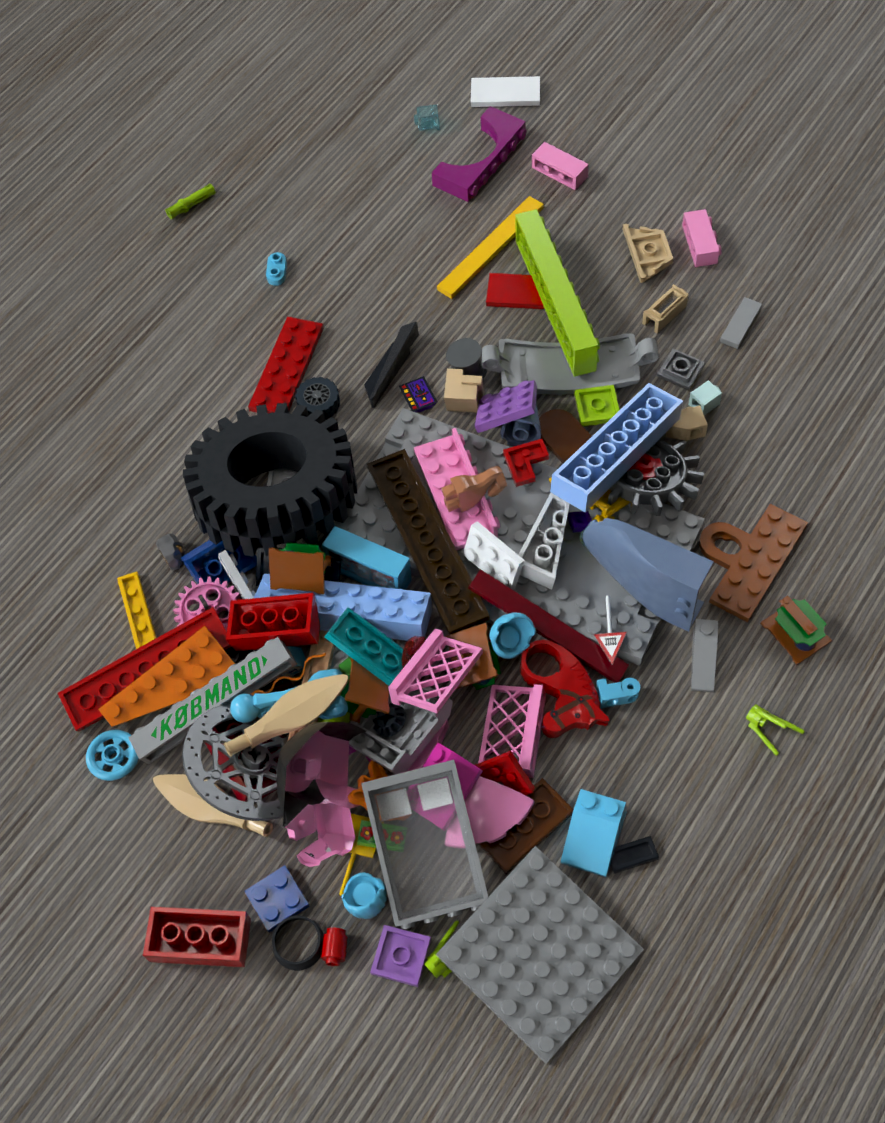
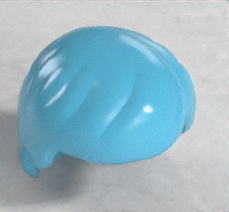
M517 612L505 614L497 619L491 627L489 637L492 648L499 657L504 659L515 658L530 646V640L536 634V629L532 620L525 614Z
M361 872L355 874L348 880L342 894L344 907L357 918H373L385 907V902L387 901L386 886L380 878H375L369 873Z

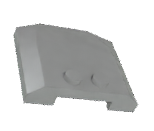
M431 687L422 688L423 693L434 690ZM419 689L411 691L408 695H419L420 691ZM390 693L388 698V705L392 703ZM439 696L426 699V701L435 704ZM449 698L438 713L402 702L400 706L406 712V721L402 729L391 737H381L373 729L375 725L373 719L377 717V713L376 715H369L368 718L361 717L360 723L350 721V724L368 732L360 733L349 741V746L394 774L407 771L449 718L453 702Z

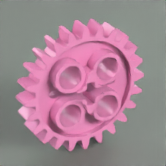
M208 577L207 582H203V579L199 578V584L197 585L194 581H191L192 588L184 586L186 593H178L181 600H175V604L179 608L173 609V612L178 615L174 617L175 622H180L177 625L179 626L206 611L199 599L200 595L205 599L209 609L214 607L219 615L222 611L229 612L231 600H237L240 594L239 592L233 593L235 591L234 586L227 588V581L220 584L218 577L215 582H212L211 577ZM213 593L218 594L216 600H208L209 595ZM192 604H199V608L196 611L189 610ZM229 614L226 618L221 619L226 631Z

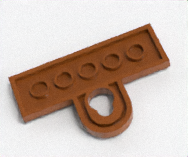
M769 504L751 534L724 522L712 523L705 527L699 540L702 554L707 559L728 569L710 597L709 603L748 623L806 529L808 522ZM718 539L735 541L740 546V551L736 554H727L717 548L714 542Z

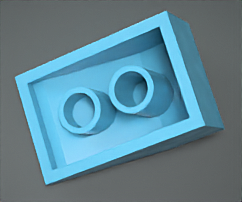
M580 789L573 810L561 863L607 877L611 859L627 814L626 802Z

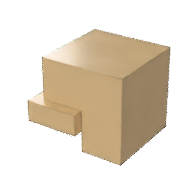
M447 369L444 392L447 411L477 412L479 399L485 395L482 376L463 375V369Z

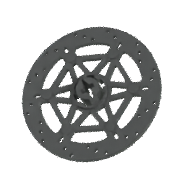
M231 703L214 707L202 714L190 727L182 749L184 771L193 789L209 805L235 818L250 821H268L282 818L279 799L266 803L262 801L263 795L277 789V782L262 788L263 777L277 781V774L269 772L270 768L277 769L278 763L274 760L279 757L282 747L287 743L289 733H286L287 737L271 738L273 742L260 743L253 749L249 746L242 750V755L238 760L241 751L230 757L221 743L224 744L232 740L227 737L242 732L244 734V729L256 723V720L261 718L256 717L251 722L243 723L218 734L212 731V729L223 722L234 719L230 711ZM202 743L212 746L213 769L210 771H205L201 762ZM275 747H281L273 754H271L268 750ZM218 750L230 758L222 765L218 764ZM231 765L236 769L235 771L222 773ZM243 776L246 787L229 778ZM250 778H257L256 789L252 788ZM222 782L246 795L248 801L235 799L222 792L214 784Z

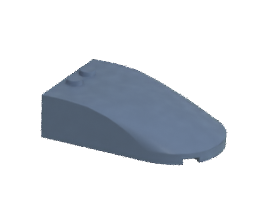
M604 518L603 521L599 522L596 519L592 520L583 533L584 543L590 553L627 592L649 611L689 632L704 604L703 601L698 599V594L714 561L623 521L611 518Z

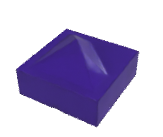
M588 510L586 512H568L567 515L573 533L584 532L592 521Z

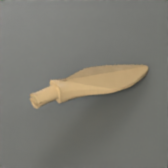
M341 674L306 682L288 691L261 719L244 729V734L224 743L228 755L231 757L249 746L253 749L266 740L302 729L311 724L340 695L348 683V676Z
M184 774L157 775L153 778L154 784L170 804L194 820L232 825L247 831H254L264 837H268L273 830V824L270 822L239 819L215 809L197 794ZM214 784L218 789H220L222 792H224L225 794H227V793H226L223 789H221L218 785Z

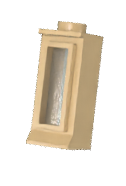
M673 284L671 289L648 310L644 311L642 324L647 325L652 319L655 321L654 332L659 333L687 307L688 293Z

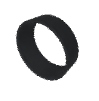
M296 915L284 919L276 927L272 937L275 958L283 967L290 970L300 971L310 968L322 955L324 936L322 929L316 922L305 916ZM306 920L311 922L317 930L318 943L315 951L307 959L299 962L285 960L278 954L275 947L279 931L291 921Z

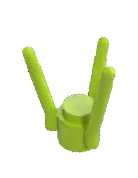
M757 704L750 709L746 716V719L750 721L748 727L757 733L776 756L779 755V752L758 726L763 728L768 721H771L784 729L788 727L801 734L805 732L796 725L769 713Z
M458 920L449 928L435 950L427 957L428 960L424 963L436 978L440 975L446 978L452 972L436 954L455 931L459 924Z

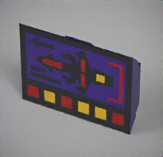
M424 376L399 385L413 412L420 413L433 408L438 402Z

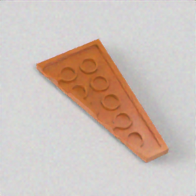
M204 626L98 710L111 727L118 726L185 700L194 690L201 689L212 678L222 675L235 663L207 627Z

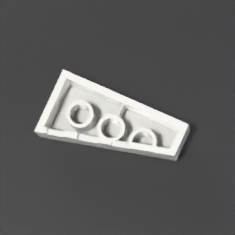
M550 493L518 554L525 560L520 575L551 590L556 577L570 503L553 493Z

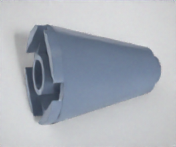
M537 402L534 414L501 426V437L507 440L509 446L514 447L541 438Z

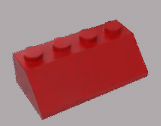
M314 593L231 600L226 640L235 651L260 649L267 641L277 637L286 646L319 643L320 621Z

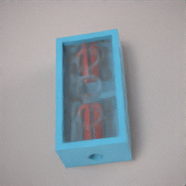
M334 526L322 544L325 556L342 559L341 574L362 584L406 590L412 581L409 557Z

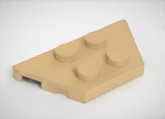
M623 224V232L640 283L645 282L673 263V256L664 230L649 229L640 226V229L629 228V224Z

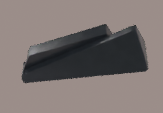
M417 322L406 324L400 328L395 342L391 344L364 384L372 408L376 406L410 355V348L419 336Z

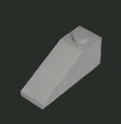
M695 619L692 643L691 691L714 692L718 642V621Z

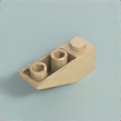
M695 406L682 409L680 419L666 432V437L684 441L705 437L708 424L701 407Z

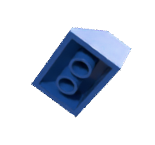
M208 540L181 557L197 584H199V578H202L203 582H207L208 577H211L212 582H215L218 577L220 584L224 581L231 582L230 577L218 558V554L225 551L223 541L216 545ZM241 545L234 553L227 551L229 555L233 554L238 563L236 568L239 573H245L257 565V556L244 555Z

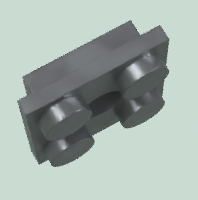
M672 349L658 371L657 376L689 390L705 362ZM677 366H684L685 369H679Z

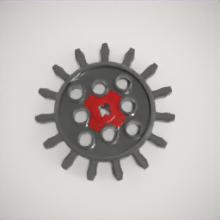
M665 433L609 488L611 492L607 503L612 505L620 497L631 502L630 512L632 514L636 513L639 504L652 505L655 515L660 516L663 508L662 503L669 501L678 511H681L685 501L678 494L681 493L695 500L699 492V488L686 482L702 484L703 472L687 470L688 468L697 467L700 457H683L680 453L684 452L687 442L683 440L671 446L665 442Z

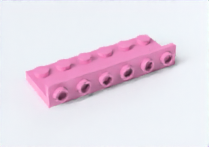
M453 428L451 436L414 447V453L442 523L456 550H461L465 548L472 524L478 521L493 535L498 537L500 523L497 516L493 517L490 499L486 500L485 496L474 507L465 512H461L460 508L449 512L444 503L441 488L451 484L450 478L459 475H478L476 466L472 467L470 463L472 458L469 450L464 449L465 441L463 435L458 434L456 428Z

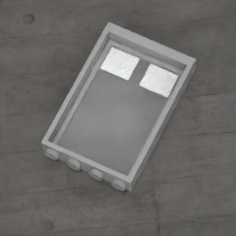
M450 760L361 783L395 927L401 926V929L411 928L415 926L416 921L424 920L425 923L439 920V915L448 914V917L462 914V909L470 907L471 911H476L488 898V893L455 761Z

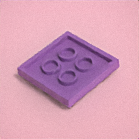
M535 380L523 381L518 386L513 388L507 387L500 390L499 393L487 394L479 399L475 421L477 432L480 433L534 414L537 395Z

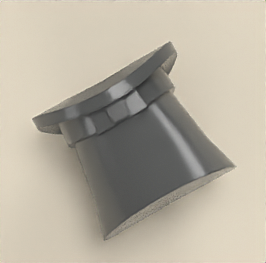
M462 338L449 346L446 352V359L451 365V369H463V375L482 376V380L485 378L487 369L482 367L481 346L477 341L471 338Z

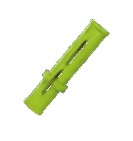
M209 183L190 196L179 199L176 204L165 209L167 216L173 219L183 212H188L194 205L216 194L215 188Z

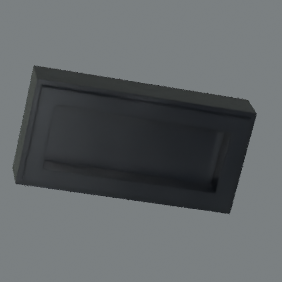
M651 836L616 846L610 864L613 873H619L659 860Z

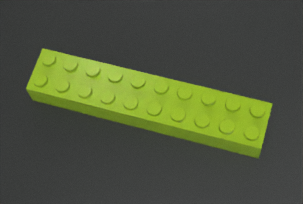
M537 209L515 214L516 244L529 274L532 276L573 376L595 372L599 362L598 350L600 349V343L598 338H595L593 335L592 324L587 322V314L585 309L581 308L579 296L574 293L573 282H569L568 271L562 266V258L556 253L555 242H551L550 231L545 228L543 216L539 215Z

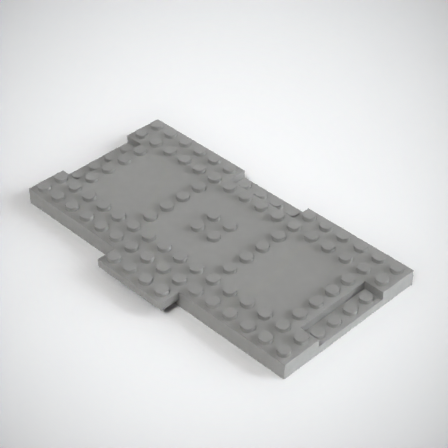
M402 408L385 437L386 443L376 460L405 449L438 513L414 453V447L451 436L452 429L456 428L458 434L463 435L465 441L464 449L469 450L472 458L470 463L472 467L476 466L478 474L490 467L499 466L501 468L507 486L494 497L488 496V490L484 496L486 500L490 499L493 507L492 515L493 517L497 516L500 523L497 538L515 553L519 554L551 493L549 478L552 477V474L557 469L540 462L531 464L536 482L516 487L503 455V449L510 448L509 446ZM368 472L357 494H355L353 509L347 508L348 518L344 523L336 521L334 525L409 557L411 575L421 578L370 472ZM631 502L611 515L616 520L628 523L691 552L705 518L683 510L678 511L675 507L662 503L663 508L660 516L655 515L652 505L639 504L636 513L632 514L630 512ZM571 504L569 505L568 512L582 511ZM598 507L594 510L588 509L592 519L602 513V510ZM567 519L552 590L520 575L514 591L599 646L600 644L594 634L608 633L606 596L609 595L612 633L627 632L616 657L641 666L662 618L656 616L638 602L608 573L587 549L583 540L584 532L573 533ZM464 549L457 550L473 581L480 569L463 555ZM481 597L490 615V619L485 622L494 624L497 619L507 614Z

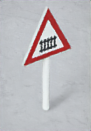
M607 595L608 633L594 634L613 665L627 632L612 633L610 596Z

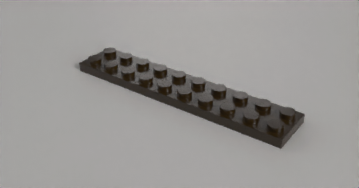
M403 449L367 463V468L427 591L431 593V599L449 635L489 620L490 615L481 597L468 589L472 580L406 450Z

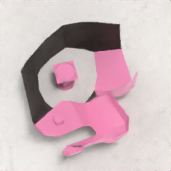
M320 722L307 725L296 733L282 747L279 753L276 769L277 794L283 815V827L287 828L289 839H294L295 841L316 832V830L318 832V840L296 855L300 863L308 867L318 866L322 860L335 854L343 856L350 852L353 847L355 834L350 808L361 805L352 804L348 800L350 792L356 790V788L348 786L349 741L360 733L368 731L350 723Z

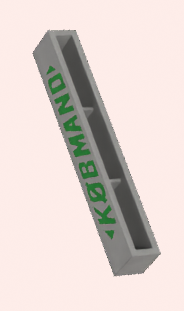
M279 637L270 639L262 648L249 653L238 664L231 665L225 673L212 678L201 689L194 690L188 698L175 703L170 710L164 714L157 715L152 722L135 730L134 734L128 738L138 758L147 764H151L185 741L190 727L202 714L214 707L231 703L240 694L246 693L251 695L255 690L262 689L296 666L297 662L286 644Z

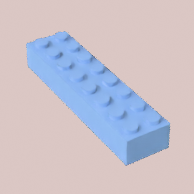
M648 383L552 474L550 492L586 512L680 419L683 401Z
M270 574L263 575L254 597L262 598L314 593L320 630L329 631L346 608L349 607L390 639L422 643L432 613L431 593L325 580V594L283 588L273 590L270 589Z

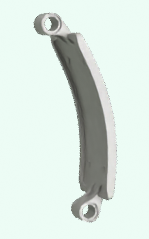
M632 333L598 339L600 349L598 350L599 362L597 363V370L574 377L560 343L500 339L499 348L495 345H486L481 349L482 367L501 373L503 389L507 387L513 388L523 381L535 380L537 394L555 395L574 394V390L607 385H614L616 389L637 384L640 382L639 366L658 360L659 355L657 341L653 338H645L638 342L637 345L635 335Z

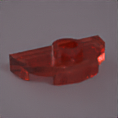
M413 636L405 644L402 654V668L405 667L426 639L423 636Z

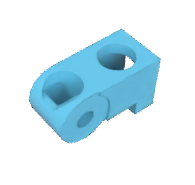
M626 678L622 682L607 684L606 679L597 680L596 691L600 701V708L635 702L639 696L640 683L634 678Z

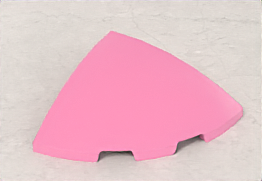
M479 776L464 800L475 844L485 841L493 843L505 837L509 829L515 824L520 825L535 803L534 800L507 786ZM456 813L447 828L445 846L465 848Z

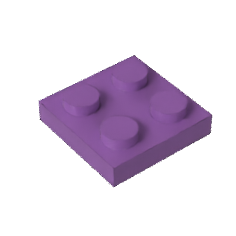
M384 925L370 971L371 975L418 987L431 937Z

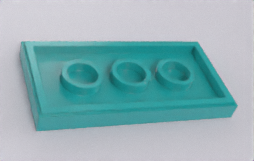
M349 607L346 608L324 636V638L388 686L413 657V655Z

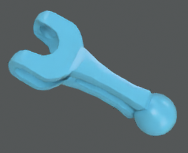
M338 669L322 670L313 674L309 681L343 673ZM294 688L267 694L255 693L254 696L246 693L240 694L231 702V714L235 720L242 723L251 722L256 717L262 718L284 694ZM338 696L319 718L332 719L344 716L348 711L346 700L342 696Z

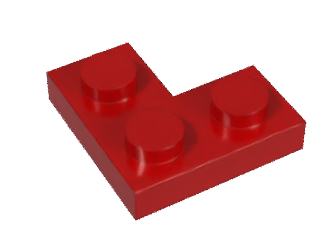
M543 439L503 449L504 458L516 487L536 482L531 464L549 459Z
M511 751L475 765L483 771L480 777L497 783L502 781L504 786L524 795L533 793L535 789Z

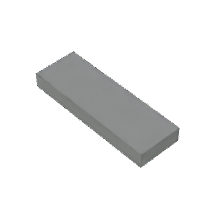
M744 297L722 334L720 342L738 349L761 310L762 303Z

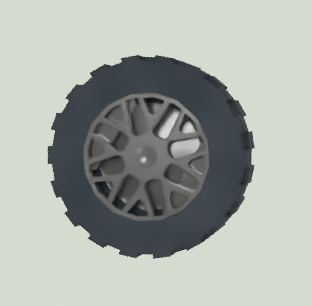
M313 377L312 379H307L296 390L295 398L297 405L306 406L308 415L317 409L324 412L325 420H327L329 417L334 416V413H337L338 407H340L338 388L328 378Z

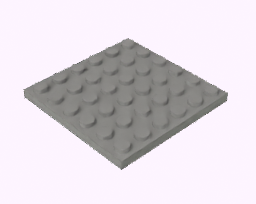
M535 846L437 952L436 956L546 1064L644 949Z

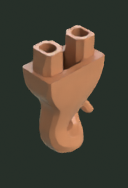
M494 466L478 475L450 478L451 484L442 487L441 490L444 496V503L449 512L460 508L461 512H465L474 507L487 490L488 496L494 497L507 486L501 468Z

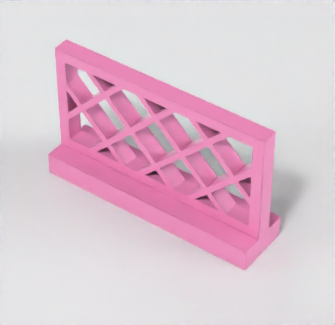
M434 629L389 685L391 702L399 706L402 702L438 713L483 654L482 648L444 637L442 630ZM446 645L454 648V650L442 652ZM468 652L473 653L472 656L463 659L460 655ZM458 656L459 660L447 663L445 660L446 658ZM443 661V664L431 667L433 662ZM462 666L460 671L450 673L449 669ZM446 670L447 675L435 678L434 673ZM431 674L432 679L419 682L423 676ZM447 681L451 682V684L447 687H443L440 689L438 687V684ZM435 685L436 690L423 693L422 688ZM418 689L420 691L419 695H408L411 691H415ZM439 696L435 704L426 701V699Z
M492 685L478 763L485 761V757L492 752L498 756L499 754L496 749L506 742L512 749L513 755L516 754L518 756L519 764L528 778H534L546 700V692L543 685H534L533 688ZM497 692H505L509 698L499 704L496 701ZM521 694H530L529 701L522 706L516 700ZM513 701L518 706V709L508 715L503 708ZM498 711H501L506 718L496 725L492 721V717ZM523 712L526 716V721L517 726L512 719ZM510 721L515 729L504 736L500 728ZM497 731L502 739L492 746L488 741L489 736ZM519 733L523 740L514 748L509 739Z

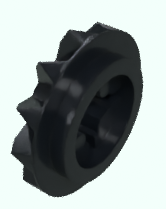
M390 703L388 714L376 712L377 717L373 719L375 724L373 729L379 736L391 737L402 729L406 721V712L403 707Z

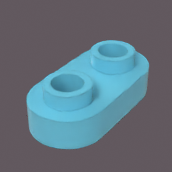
M276 252L268 257L266 277L270 285L278 286L285 281L287 261L284 254Z

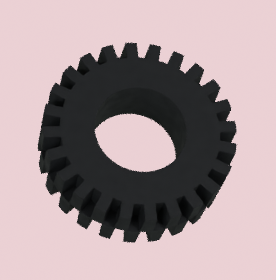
M277 403L275 413H268L265 404L256 406L257 415L249 417L245 409L237 411L238 421L232 423L226 417L218 420L220 432L209 427L202 432L204 442L195 440L190 446L193 455L186 454L184 463L186 469H183V478L199 528L203 534L208 532L209 539L217 545L223 541L225 550L233 553L241 545L244 555L254 556L258 546H263L265 555L269 556V548L277 549V545H286L287 542L297 543L296 540L301 538L307 544L315 545L318 543L317 530L328 536L335 526L334 521L344 523L348 518L347 508L353 509L355 505L354 494H357L358 491L351 445L348 442L345 430L343 428L339 429L338 422L331 417L325 421L324 412L316 409L308 415L306 406L297 405L291 414L289 413L287 403ZM291 470L298 472L290 479L271 486L256 487L245 485L255 476L268 471Z

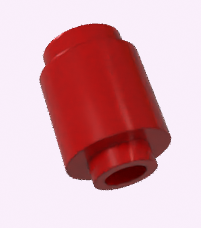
M335 927L327 928L326 934L323 936L321 959L326 961V965L340 966L341 962H345L348 940L346 930Z

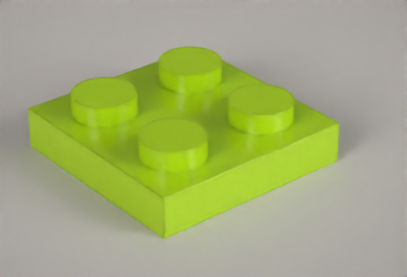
M614 385L574 390L579 420L583 427L606 424L619 411Z

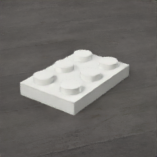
M478 521L471 525L463 555L479 569L512 590H515L525 560Z

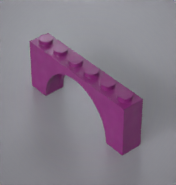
M490 106L480 117L481 130L490 135L495 141L496 147L494 151L484 160L470 165H451L440 162L431 173L432 186L469 202L473 196H476L482 185L487 183L488 178L497 171L499 165L505 162L510 152L514 151L517 144L525 138L527 133L526 121Z

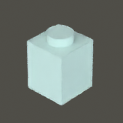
M708 380L690 393L688 405L691 407L700 406L703 414L706 415L720 405L722 392L718 386L713 385Z

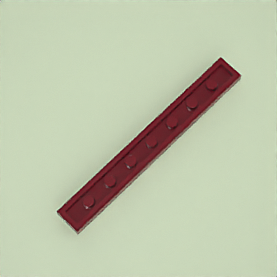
M481 569L468 587L469 590L507 614L513 612L525 614L532 620L536 633L549 641L563 646L579 661L614 683L620 681L629 664L618 657L615 658L612 665L601 646Z

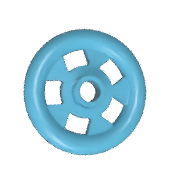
M109 730L98 735L90 743L86 753V763L89 771L95 777L106 781L118 780L128 775L134 769L139 758L128 738L131 734L123 730ZM113 739L114 744L104 746L105 741ZM124 741L129 745V748L125 751L119 746ZM102 752V760L95 761V754ZM113 753H117L114 758L110 759ZM127 757L129 759L124 766L119 765L123 758ZM104 766H113L112 772L103 771Z

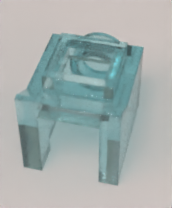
M437 105L416 107L417 114L414 115L415 126L418 125L419 131L429 129L440 130Z

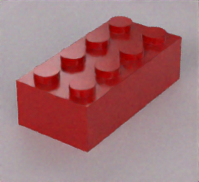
M151 907L143 956L149 962L245 967L251 918L246 911Z

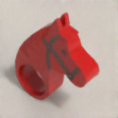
M537 640L530 643V646L523 651L521 656V676L531 687L543 685L547 694L558 699L554 710L547 712L543 718L541 730L544 735L549 738H557L574 728L589 730L594 724L608 726L609 718L600 709L597 691L579 660L563 646L552 641ZM535 653H547L556 659L560 672L547 677L535 675L527 667L526 660Z

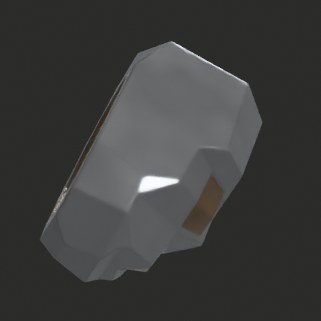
M167 534L159 538L156 545L169 568L176 570L182 565L181 557L185 551L175 534Z

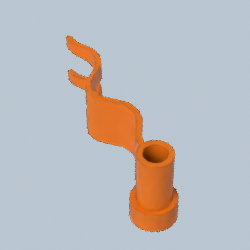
M326 653L309 656L304 663L303 673L300 676H280L274 681L271 689L267 692L263 690H255L251 695L254 696L255 693H270L275 687L276 682L280 679L285 678L295 681L301 679L305 673L306 663L308 662V660L316 657H323L326 655Z

